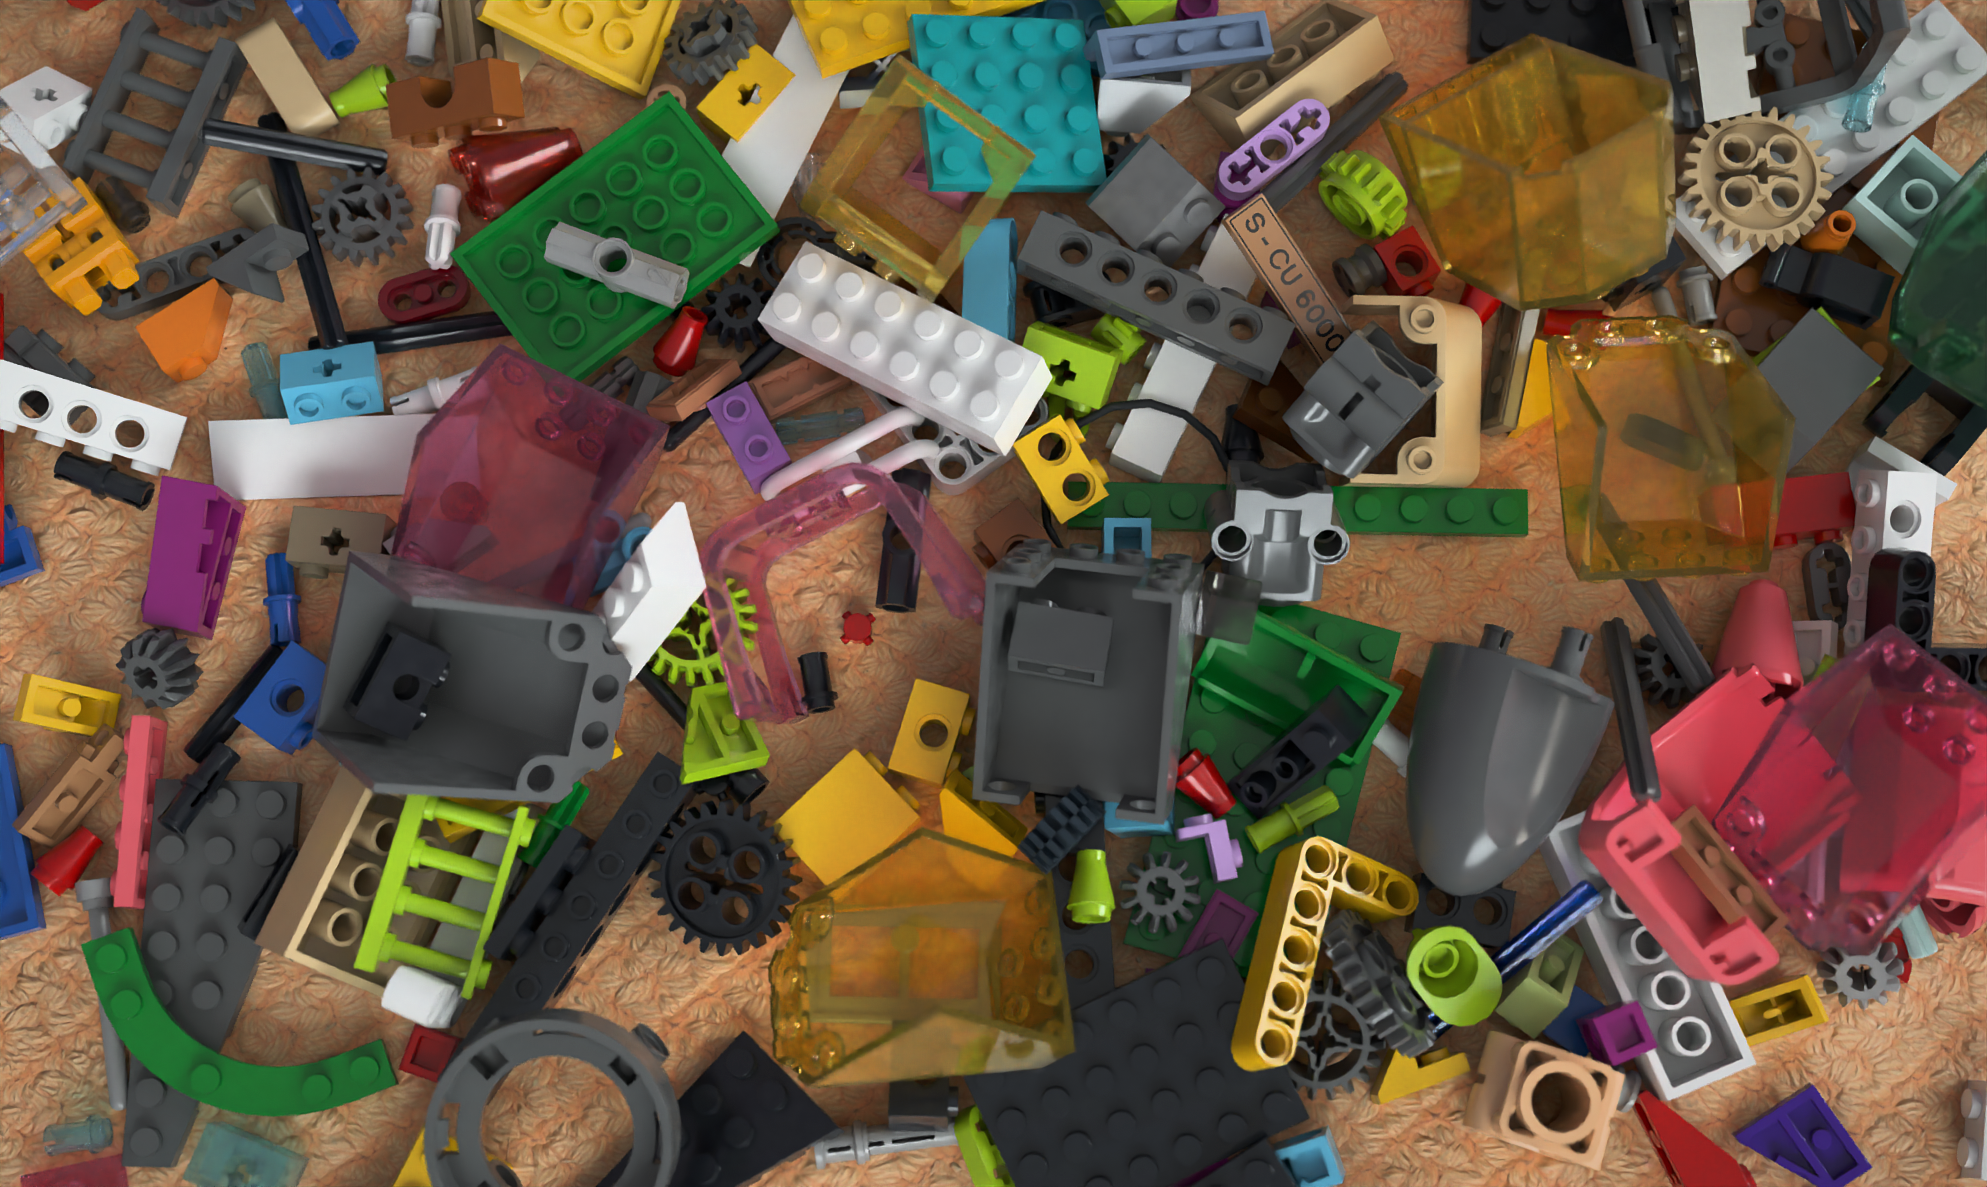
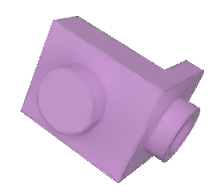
M1211 814L1184 819L1185 828L1178 829L1175 832L1176 842L1204 837L1214 884L1237 878L1236 868L1243 867L1242 854L1238 840L1229 839L1226 821L1213 822Z

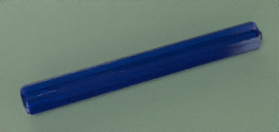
M1586 879L1580 881L1490 957L1501 975L1502 985L1602 902L1603 897L1590 881ZM1429 1008L1431 1014L1428 1017L1435 1025V1028L1432 1029L1436 1035V1039L1433 1040L1435 1042L1454 1025L1444 1022Z

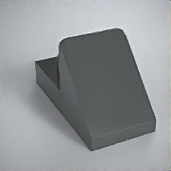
M271 223L206 268L208 275L250 293L283 303L285 299L277 271L289 267L293 260L309 251L305 234Z

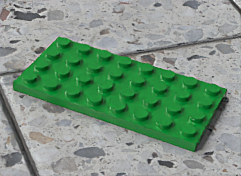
M1221 583L1218 590L1202 653L1232 599L1227 594L1225 584ZM1244 601V603L1285 625L1287 624L1297 629L1300 633L1334 651L1350 657L1351 660L1385 678H1390L1401 633L1299 604L1273 607ZM1195 677L1185 712L1179 759L1194 747H1197L1202 754L1209 753L1227 784L1284 730L1197 684L1198 679ZM1371 744L1360 764L1353 761L1347 764L1335 758L1285 798L1282 802L1285 801L1289 805L1321 786L1327 785L1334 792L1339 808L1330 815L1302 829L1303 835L1298 837L1296 834H1293L1267 848L1261 854L1255 850L1250 842L1245 827L1281 809L1280 804L1282 802L1258 820L1232 792L1231 794L1237 800L1235 805L1220 818L1215 819L1212 816L1213 822L1225 820L1229 839L1238 840L1243 867L1236 868L1238 877L1234 880L1214 884L1204 837L1176 842L1175 835L1152 836L1147 853L1150 852L1153 856L1156 867L1160 866V858L1164 851L1171 853L1169 868L1173 870L1181 860L1185 859L1189 865L1180 874L1182 880L1195 875L1199 878V883L1193 887L1185 888V892L1197 894L1201 897L1199 904L1195 905L1182 903L1193 915L1189 922L1182 920L1175 912L1172 913L1177 923V930L1171 933L1166 929L1163 918L1159 919V928L1155 934L1148 932L1150 916L1145 915L1138 925H1133L1131 918L1140 910L1137 905L1133 906L1122 944L1176 959L1214 891L1218 889L1259 913L1233 958L1241 977L1247 979L1276 860L1280 851L1287 846L1317 836L1331 840L1344 847L1347 846L1373 744ZM1175 787L1176 832L1178 829L1185 828L1184 819L1210 813ZM1305 857L1306 864L1310 869L1308 859ZM1156 880L1157 883L1154 887L1148 884L1147 893L1154 895V904L1163 905L1162 902L1165 898L1171 901L1172 892L1165 890V881ZM1294 900L1295 909L1299 914L1298 905ZM1329 904V908H1328L1326 920H1328V917H1329V913H1330V909H1331V905H1330V904ZM1321 938V942H1320V946H1319V951H1318V955H1317V959H1316V963H1315V968H1316V964H1317V960H1318V956H1319V952H1320V948H1321V944H1322V940H1323L1322 938ZM1283 945V952L1288 960V953Z

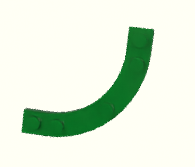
M127 927L81 944L102 1007L120 1039L132 1054L154 1075L172 1088L197 1101L219 1109L247 1115L293 1116L329 1110L398 1085L383 1039L373 1041L328 1059L298 1066L255 1065L223 1055L201 1044L186 1033L166 1009L148 974L132 927Z

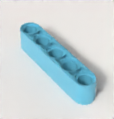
M1013 217L968 220L965 225L962 318L1015 343L1018 237L1015 220Z

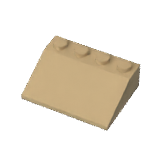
M342 765L254 944L382 998L391 977L400 966L417 967L390 959L389 963L380 961L378 969L373 973L354 968L408 794L372 793ZM434 817L433 821L424 820L419 838L427 840L426 845L469 857L481 830L478 829L450 844L444 838ZM420 864L419 868L410 866L404 885L412 887V893L447 902L460 875ZM405 911L403 916L395 914L389 933L396 934L399 941L426 948L438 920Z

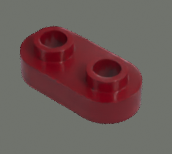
M451 265L448 269L439 268L437 270L427 268L391 279L385 283L378 295V306L384 316L395 325L430 320L462 309L470 299L471 285L465 274L456 266ZM447 286L456 287L455 293L452 296L442 297L444 288ZM402 300H412V304L407 310H398V305Z

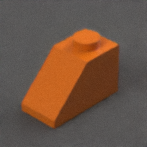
M213 278L141 322L135 328L164 373L177 383L183 380H192L202 375L207 370V365L217 360L233 298Z

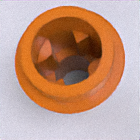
M1837 210L1817 221H1813L1815 226L1806 235L1801 234L1802 249L1811 253L1826 252L1841 256L1856 228L1854 216L1845 210Z

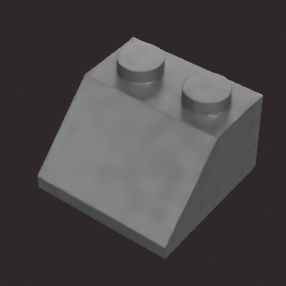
M1149 134L1140 141L1085 202L1135 251L1146 250L1161 259V264L1168 267L1175 263L1225 208L1205 186Z

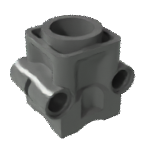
M1373 320L1361 330L1357 329L1350 334L1338 350L1309 379L1304 386L1305 390L1283 414L1282 418L1289 426L1292 436L1312 458L1327 469L1354 479L1369 467L1392 439L1411 422L1444 382L1426 366L1408 359L1398 349L1392 336Z
M1228 460L1226 490L1217 491L1209 496L1204 505V515L1212 549L1217 556L1222 558L1221 571L1226 592L1229 596H1235L1249 603L1273 607L1292 606L1303 601H1317L1321 599L1324 565L1336 564L1343 560L1348 554L1350 540L1338 508L1333 501L1334 493L1331 486L1327 485L1325 471L1320 463H1295L1284 468L1274 469L1264 467L1254 461Z

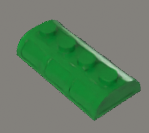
M1235 596L1232 597L1191 674L1198 679L1197 684L1283 730L1339 684L1371 718L1353 745L1337 757V759L1347 764L1352 763V761L1357 764L1361 763L1404 690L1403 685L1385 678L1351 660L1350 657L1334 651L1287 624H1283L1244 603V601Z

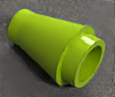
M371 64L338 90L329 93L330 101L341 118L350 114L388 107L386 85L397 82L386 64L378 67Z
M1095 849L1078 851L1067 909L1072 911V920L1074 922L1084 924L1109 922L1111 920V911L1116 906L1106 867L1105 852Z

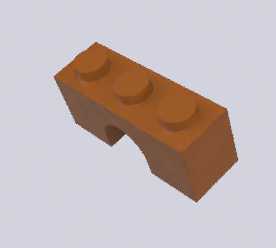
M486 57L453 66L455 82L453 95L451 81L416 76L387 84L386 93L392 139L411 141L413 148L423 149L439 146V139L442 138L447 140L472 138V131L478 129L484 132L507 129V122L525 118L519 63Z

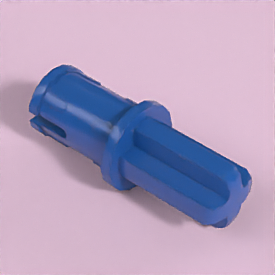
M286 553L269 554L265 560L268 597L263 599V605L268 606L270 645H277L279 647H287L291 641L301 644L298 604L302 601L301 596L295 595L293 565L285 561Z

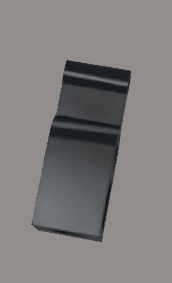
M1783 240V244L1776 251H1769L1758 283L1763 287L1776 289L1795 296L1797 302L1808 309L1813 307L1816 310L1822 306L1830 317L1866 330L1881 318L1895 277L1832 253H1811L1788 245Z

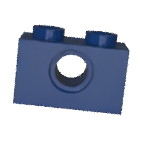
M291 641L234 715V718L278 750L292 755L296 749H303L313 738L312 732L326 663L303 646ZM297 690H303V705L298 710L289 712L287 708L289 696Z

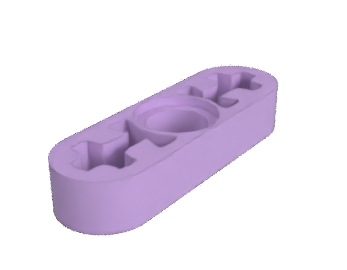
M1314 99L1298 101L1229 155L1221 163L1217 176V186L1220 192L1231 200L1240 201L1247 199L1320 142L1325 136L1330 122V115L1325 105ZM1300 115L1306 119L1312 116L1317 118L1315 130L1310 126L1303 128L1297 133L1294 141L1290 133L1299 126ZM1269 139L1278 140L1284 145L1286 154L1279 160H1269L1261 153V144ZM1252 157L1256 166L1247 174L1246 185H1243L1240 181L1231 184L1229 182L1231 170L1233 169L1236 173H1241L1249 167Z

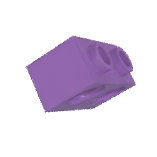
M747 381L706 402L714 423L755 495L760 493L763 482L769 476L792 464L788 453Z

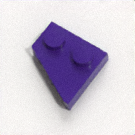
M1811 1083L1800 1088L1732 1133L1734 1138L1741 1144L1801 1176L1817 1187H1844L1873 1168L1816 1087Z

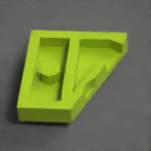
M735 679L692 688L687 703L680 770L681 783L687 784L766 766L770 754Z

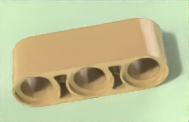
M274 17L235 39L292 133L318 137L340 124L335 113Z

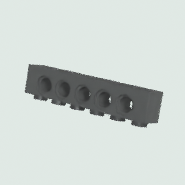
M1040 211L1018 256V274L1113 317H1119L1122 321L1262 384L1269 385L1296 326L1295 323L1288 321L1289 318L1285 313L1273 307L1265 306L1262 309L1246 302V298L1241 293L1231 288L1222 287L1219 290L1203 283L1204 279L1191 270L1181 268L1177 271L1161 264V259L1146 250L1134 252L1119 245L1120 242L1106 232L1095 231L1092 233L1080 228L1078 223L1066 214L1054 212L1051 215L1045 211ZM1074 249L1081 252L1085 259L1079 263L1071 264L1064 261L1061 254L1066 250ZM1117 268L1122 270L1127 278L1122 282L1113 283L1108 281L1102 273L1107 269ZM1151 287H1160L1167 292L1169 297L1164 301L1155 302L1146 296L1145 291ZM1192 306H1202L1209 311L1211 317L1204 321H1198L1190 317L1187 309ZM1237 324L1245 325L1251 330L1253 337L1248 340L1237 339L1231 334L1230 327Z

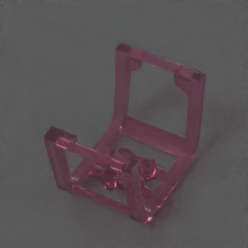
M849 462L832 467L724 523L709 536L700 552L699 558L706 584L703 593L734 714L738 719L757 723L768 722L778 725H793L809 717L806 706L801 704L802 695L786 655L766 585L767 574L773 563L782 556L882 505L885 506L918 555L951 616L963 620L972 615L976 624L983 627L986 580L925 494L906 483L894 482L891 476L870 464ZM856 484L869 486L846 498L842 490ZM763 530L766 531L769 537L756 549L738 544ZM725 577L742 581L744 588L746 587L750 592V595L747 597L748 604H755L757 612L752 614L751 617L752 621L758 624V631L755 633L772 698L768 688L750 664Z

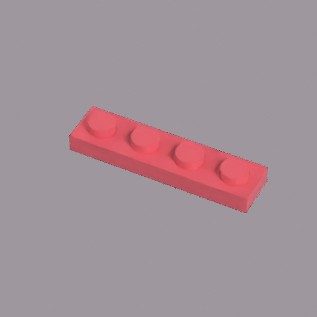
M132 715L131 726L124 735V751L128 758L126 775L122 776L119 784V796L123 803L122 822L118 823L114 836L115 846L119 850L117 869L112 873L110 880V892L114 898V907L144 910L155 784L156 779H163L168 722L152 716Z

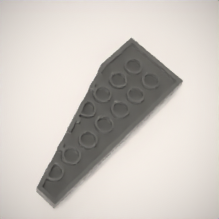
M156 779L141 953L153 986L166 1009L186 1033L201 1044L221 1053L226 1038L230 1037L258 970L259 965L257 963L264 949L254 944V940L242 935L237 926L289 843L298 848L303 786L299 782L224 780L216 790L218 797L212 804L206 803L186 830V834L178 836L163 827L157 821V818L164 812L183 787L180 784L182 779ZM132 1052L121 1167H176L199 1113L197 1108L200 1101L172 1088L158 1078Z

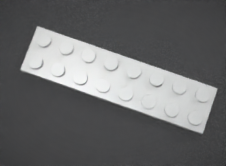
M1934 0L1909 20L1912 30L1871 84L1843 98L1790 111L1779 120L1784 122L1788 116L1793 114L1795 115V121L1792 128L1798 131L1802 127L1809 125L1811 128L1805 139L1808 142L1822 140L1823 143L1815 151L1816 156H1829L1831 159L1821 169V172H1827L1834 176V179L1827 186L1822 187L1832 194L1987 75V53L1939 0ZM1770 151L1771 157L1776 162L1785 164L1780 154ZM1736 154L1729 158L1730 161L1739 163ZM1715 176L1718 181H1726ZM1728 193L1725 194L1730 204L1741 207L1740 201L1736 196ZM1772 194V199L1776 205L1787 208L1783 198ZM1678 197L1668 205L1665 216L1721 281L1755 255L1751 251L1749 241H1746L1738 251L1733 250V238L1727 236L1719 244L1715 242L1718 233L1716 228L1712 227L1710 230L1702 233L1700 229L1706 220L1703 215L1694 218L1688 216L1696 206L1695 201H1681V198Z

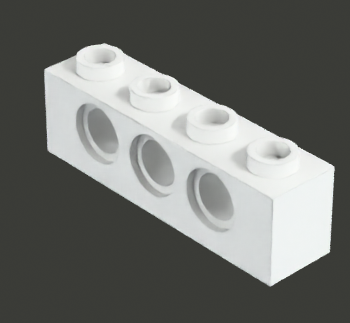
M0 359V429L15 433L18 424L37 430L36 440L59 447H64L66 439L85 444L83 454L111 462L113 454H118L133 459L130 468L155 476L159 475L161 468L171 470L188 419L187 417ZM33 391L42 392L47 397L49 403L47 412L39 418L28 417L23 412L21 406L24 396ZM80 406L92 408L97 416L95 427L87 433L76 432L69 422L71 412ZM129 420L140 423L145 433L141 444L133 448L123 446L117 439L118 427L123 422Z
M1859 469L1858 484L1855 489V526L1851 536L1853 549L1851 574L1847 584L1849 595L1847 622L1843 631L1845 641L1844 655L1863 658L1868 573L1873 556L1885 548L1925 552L1929 556L1931 555L1937 473Z

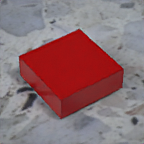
M415 1023L398 1070L439 1083L436 1079L464 1038Z

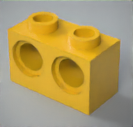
M1055 414L1016 438L1011 448L1056 522L1063 524L1107 497L1109 494L1103 485L1110 480L1096 457L1088 461L1079 445L1086 440L1072 418L1064 421L1060 414ZM1048 433L1057 434L1063 444L1061 454L1053 460L1044 459L1038 451L1039 440ZM1080 473L1086 480V491L1078 499H1068L1063 493V482L1070 474Z

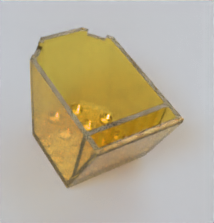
M1530 33L1379 116L1383 131L1444 270L1519 311L1582 304L1606 296L1612 288L1630 278L1643 275L1648 271L1649 267L1667 257L1676 226L1673 90L1670 81Z

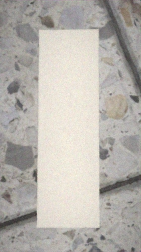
M794 14L772 56L796 76L738 143L730 138L722 154V157L773 220L849 72L847 70L822 79ZM758 85L749 101L755 105L761 101L757 94L761 88ZM760 247L739 262V264L750 268Z
M474 412L348 416L290 425L288 418L208 421L214 485L220 487L236 500L479 492Z

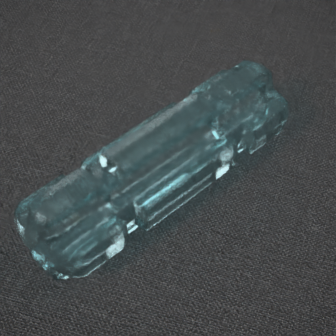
M857 407L844 409L843 414H838L836 410L801 415V420H795L794 416L779 418L776 420L775 425L776 434L782 445L798 443L800 438H804L805 442L841 437L843 432L848 434L865 425V417L862 408Z

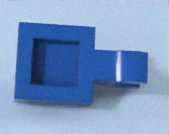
M11 504L4 506V564H0V587L45 571L31 528L26 526L17 527V517Z

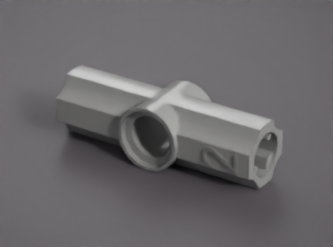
M559 222L555 228H552L546 241L544 258L548 263L600 281L613 292H629L675 309L676 305L681 303L687 290L690 274L687 268L635 250L620 238L612 237L605 239ZM620 258L627 260L621 270L617 272L607 271L612 261Z

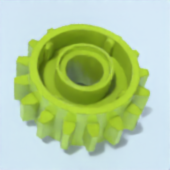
M1340 150L1338 153L1335 152L1320 167L1322 172L1319 173V177L1322 181L1318 185L1319 194L1333 216L1352 233L1368 240L1374 239L1377 235L1381 239H1385L1387 236L1390 238L1405 223L1404 219L1407 217V213L1403 209L1408 203L1406 193L1394 174L1372 155L1361 150H1353L1349 154L1344 150Z

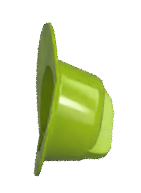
M1451 925L1428 927L1425 930L1415 928L1412 931L1414 938L1406 952V975L1412 987L1434 1014L1444 1022L1460 1027L1475 1025L1489 1017L1498 1006L1502 994V978L1494 962L1474 937L1463 928Z

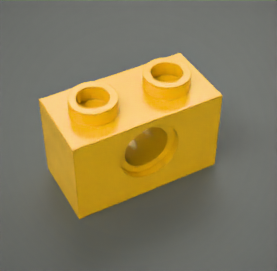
M916 678L889 761V773L942 789L946 779H948L955 768L959 770L963 755L955 752L960 734L969 736L977 709L969 707L970 694ZM931 724L943 726L948 733L946 741L938 747L925 745L920 737L926 726Z

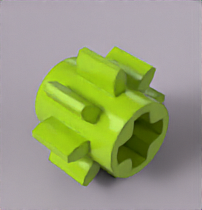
M1106 314L1090 333V336L1095 341L1123 350L1120 363L1124 366L1140 352L1147 341L1140 334L1142 329L1109 314Z

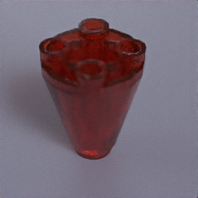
M558 127L467 136L456 141V147L449 149L448 155L455 172L458 175H464L470 190L465 192L464 195L472 215L475 218L483 216L486 222L492 223L583 155V151L576 134L570 127L562 130Z

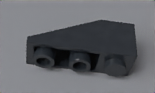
M1337 684L1302 713L1227 783V786L1259 820L1352 746L1371 718Z

